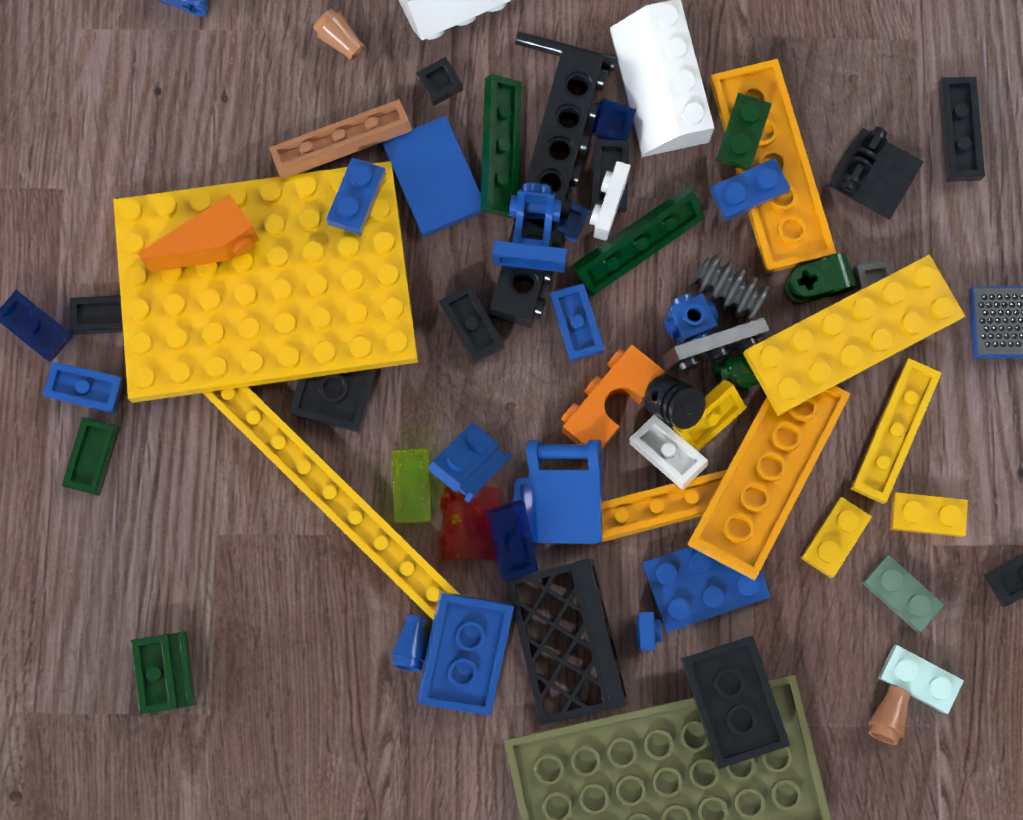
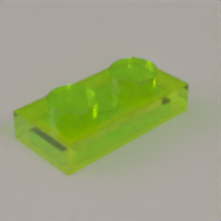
M428 448L392 450L395 524L432 522Z

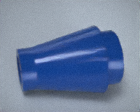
M407 615L404 627L391 653V657L394 658L393 667L406 671L421 672L427 653L428 619L416 615Z

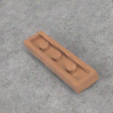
M400 99L269 147L282 180L411 132L412 128Z

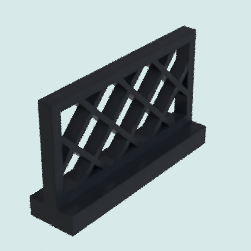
M588 558L576 561L575 563L507 579L540 725L629 704L594 559ZM572 572L575 587L568 599L550 589L558 575ZM550 577L546 585L537 581ZM532 582L543 589L533 607L520 601L517 585ZM547 592L565 603L555 621L537 611ZM576 594L580 607L572 602ZM569 606L582 613L584 623L577 635L559 625ZM522 608L529 611L526 619L524 618ZM534 615L551 625L541 644L529 637L527 626ZM555 629L574 639L564 657L545 647ZM585 630L587 633L588 642L581 639V636L583 635ZM578 642L591 650L593 660L586 671L567 661ZM531 644L538 648L534 656ZM542 651L560 662L550 680L537 673L535 663ZM564 665L582 675L572 694L554 683ZM594 666L596 670L597 679L590 675V672L592 671ZM586 679L600 687L603 702L588 705L576 697ZM539 680L547 684L543 692ZM550 688L569 698L562 712L547 715L544 699ZM573 702L581 706L580 708L568 710Z

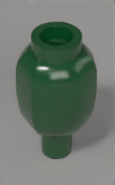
M743 353L727 356L723 359L722 364L715 365L714 372L718 385L724 379L732 383L735 389L748 388L760 384Z

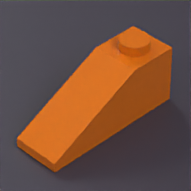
M229 194L139 252L138 255L151 273L231 260L235 256H242L248 253L254 247V244L260 240L252 224Z

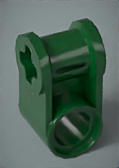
M845 252L837 253L798 267L784 284V294L787 299L799 305L825 297L838 296L857 288L858 285L847 254ZM800 280L801 284H808L809 288L807 289L805 285L799 286L798 281Z

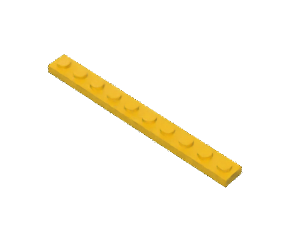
M249 387L203 393L429 617L434 620L439 591L459 594Z

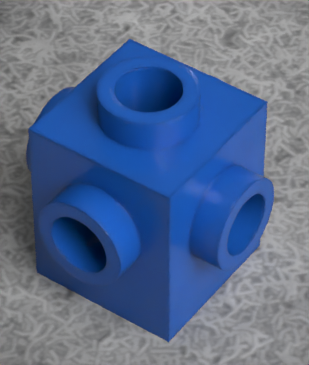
M688 293L672 301L673 306L669 307L665 316L666 319L664 320L670 338L672 340L675 339L677 344L681 345L713 334L718 326L716 322L719 321V316L712 301L707 302L703 293L695 297ZM694 313L698 321L689 320L687 315Z

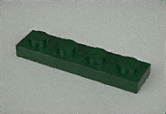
M491 74L485 78L480 212L511 218L509 216L511 195H517L519 185L522 82Z
M686 186L574 263L572 266L581 284L584 283L586 292L591 297L704 220L705 216L694 191Z

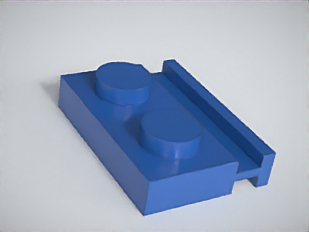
M472 422L432 461L428 470L454 492L459 490L466 496L464 500L469 503L508 463L512 454L509 452L505 454L498 448L500 444Z

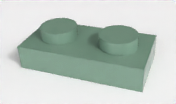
M889 555L884 556L862 581V584L916 632H922L944 606L938 598Z

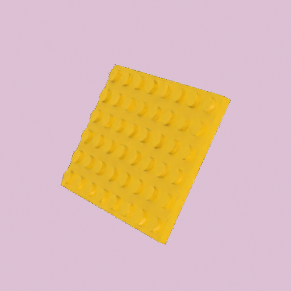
M390 161L373 163L374 165L384 167L386 176L361 236L330 226L326 221L348 167L301 173L282 180L279 176L113 199L128 399L135 403L418 363L392 163ZM229 194L252 224L260 240L254 244V247L248 253L242 256H235L231 260L151 273L138 255L139 252Z

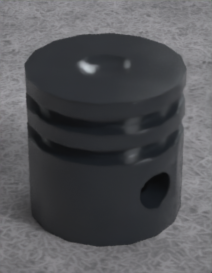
M662 374L656 377L647 387L644 397L645 407L648 412L680 429H689L695 426L704 414L706 406L705 396L701 390L669 374Z

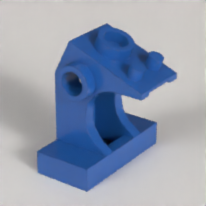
M527 182L524 183L523 188L518 190L517 195H511L509 216L516 217L513 242L494 241L493 265L555 272L565 271L567 249L549 247L552 221L559 222L562 200L555 199L556 192L551 191V186ZM524 219L545 222L542 240L522 238Z

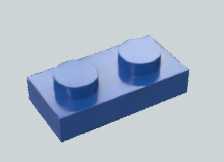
M351 158L326 218L327 224L361 236L386 176L385 168Z
M773 158L711 186L710 193L726 222L789 193L791 188L776 159Z
M584 283L551 292L549 297L569 362L604 353L605 349Z
M52 361L43 396L56 401L116 414L125 379Z

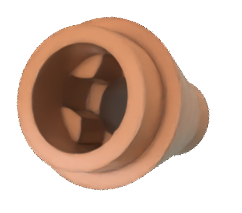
M332 8L327 10L313 27L318 33L317 38L344 54L349 60L356 58L365 47L342 13H336Z
M897 686L889 687L886 696L868 722L871 726L868 732L870 736L891 745H897L899 739L904 738L908 704L911 697L910 692Z

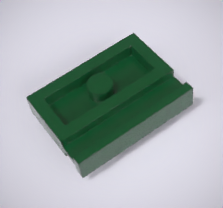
M187 631L131 640L139 714L195 706L196 698Z

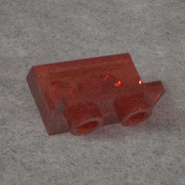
M485 486L468 503L464 500L466 496L459 490L454 492L450 487H445L440 500L443 520L442 531L439 536V546L442 550V559L497 560L499 488Z

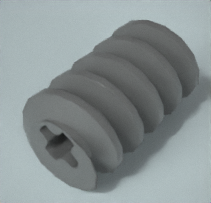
M720 252L712 258L707 257L688 286L693 287L701 282L699 294L703 293L705 295L710 290H713L712 303L725 298L724 311H728L736 306L734 318L738 320L748 314L747 323L750 322L766 300L770 286L766 284L759 290H756L758 278L755 276L744 282L746 270L742 268L733 274L734 262L732 260L721 266L722 254Z

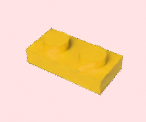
M725 379L705 396V411L695 426L689 429H680L674 425L672 426L674 431L698 452L747 408L734 385Z
M895 492L891 497L889 530L964 537L966 536L968 500Z
M839 497L800 558L828 577L833 578L872 516L843 497Z

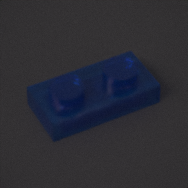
M17 290L0 307V323L50 363L74 336Z
M517 500L486 510L500 577L506 582L539 571L526 504L522 500Z

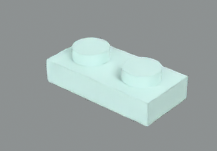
M893 645L878 676V679L892 686L907 690L911 693L912 697L944 714L949 713L964 680L898 645Z

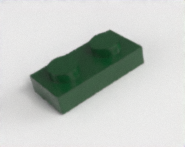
M738 93L716 158L717 162L745 171L751 169L772 103Z

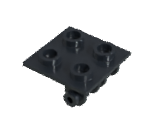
M875 127L874 130L868 131L862 128L828 186L890 220L924 161L888 142L886 138L888 133L885 129Z

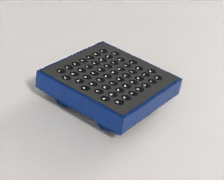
M1023 286L971 287L968 290L973 359H1022Z

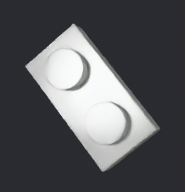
M617 161L613 172L606 171L601 186V192H605L606 195L602 205L595 204L589 223L595 225L593 237L607 241L628 180L631 165Z
M655 415L629 438L631 446L682 490L708 465V460Z

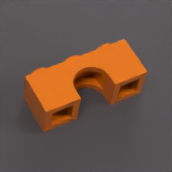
M632 344L625 352L619 349L607 363V366L611 369L604 378L601 379L597 375L585 389L584 393L588 397L580 406L573 403L563 415L561 420L565 424L562 427V433L575 444H587L589 440H601L603 450L620 427L606 414L604 405L607 399L611 396L622 394L630 397L640 405L644 401L645 392L649 384L656 377L664 374L665 371Z

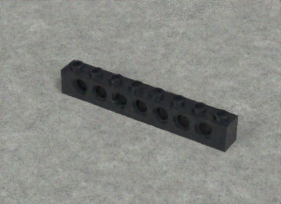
M564 46L525 183L542 184L554 182L560 187L555 193V199L562 200L559 222L552 221L549 247L560 248L564 232L557 231L561 219L568 220L573 201L567 198L570 186L577 187L581 167L576 166L578 155H585L589 144L590 135L585 134L588 122H595L599 103L594 102L596 90L603 92L608 71L602 70L603 56ZM581 87L586 93L576 96L571 94L569 89ZM565 118H571L577 122V125L572 128H566L560 124V121ZM556 150H563L568 154V157L564 160H556L550 154ZM516 217L514 220L509 242H513ZM524 219L522 238L542 240L544 226H538L532 220ZM502 266L490 306V317L531 328L534 318L541 319L545 299L541 298L540 294L543 285L550 286L553 271ZM519 280H528L532 283L533 288L527 293H520L513 286Z

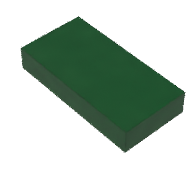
M82 417L63 479V487L100 496L120 430L119 426Z

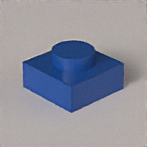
M653 612L637 613L638 651L656 650V642L662 641L660 620H654Z

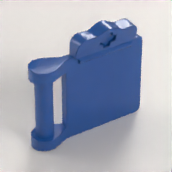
M529 440L526 449L529 478H518L514 482V497L510 504L511 511L515 517L516 532L520 535H530L533 543H601L603 539L601 440H589L587 444H542L540 440ZM542 459H588L589 470H541Z

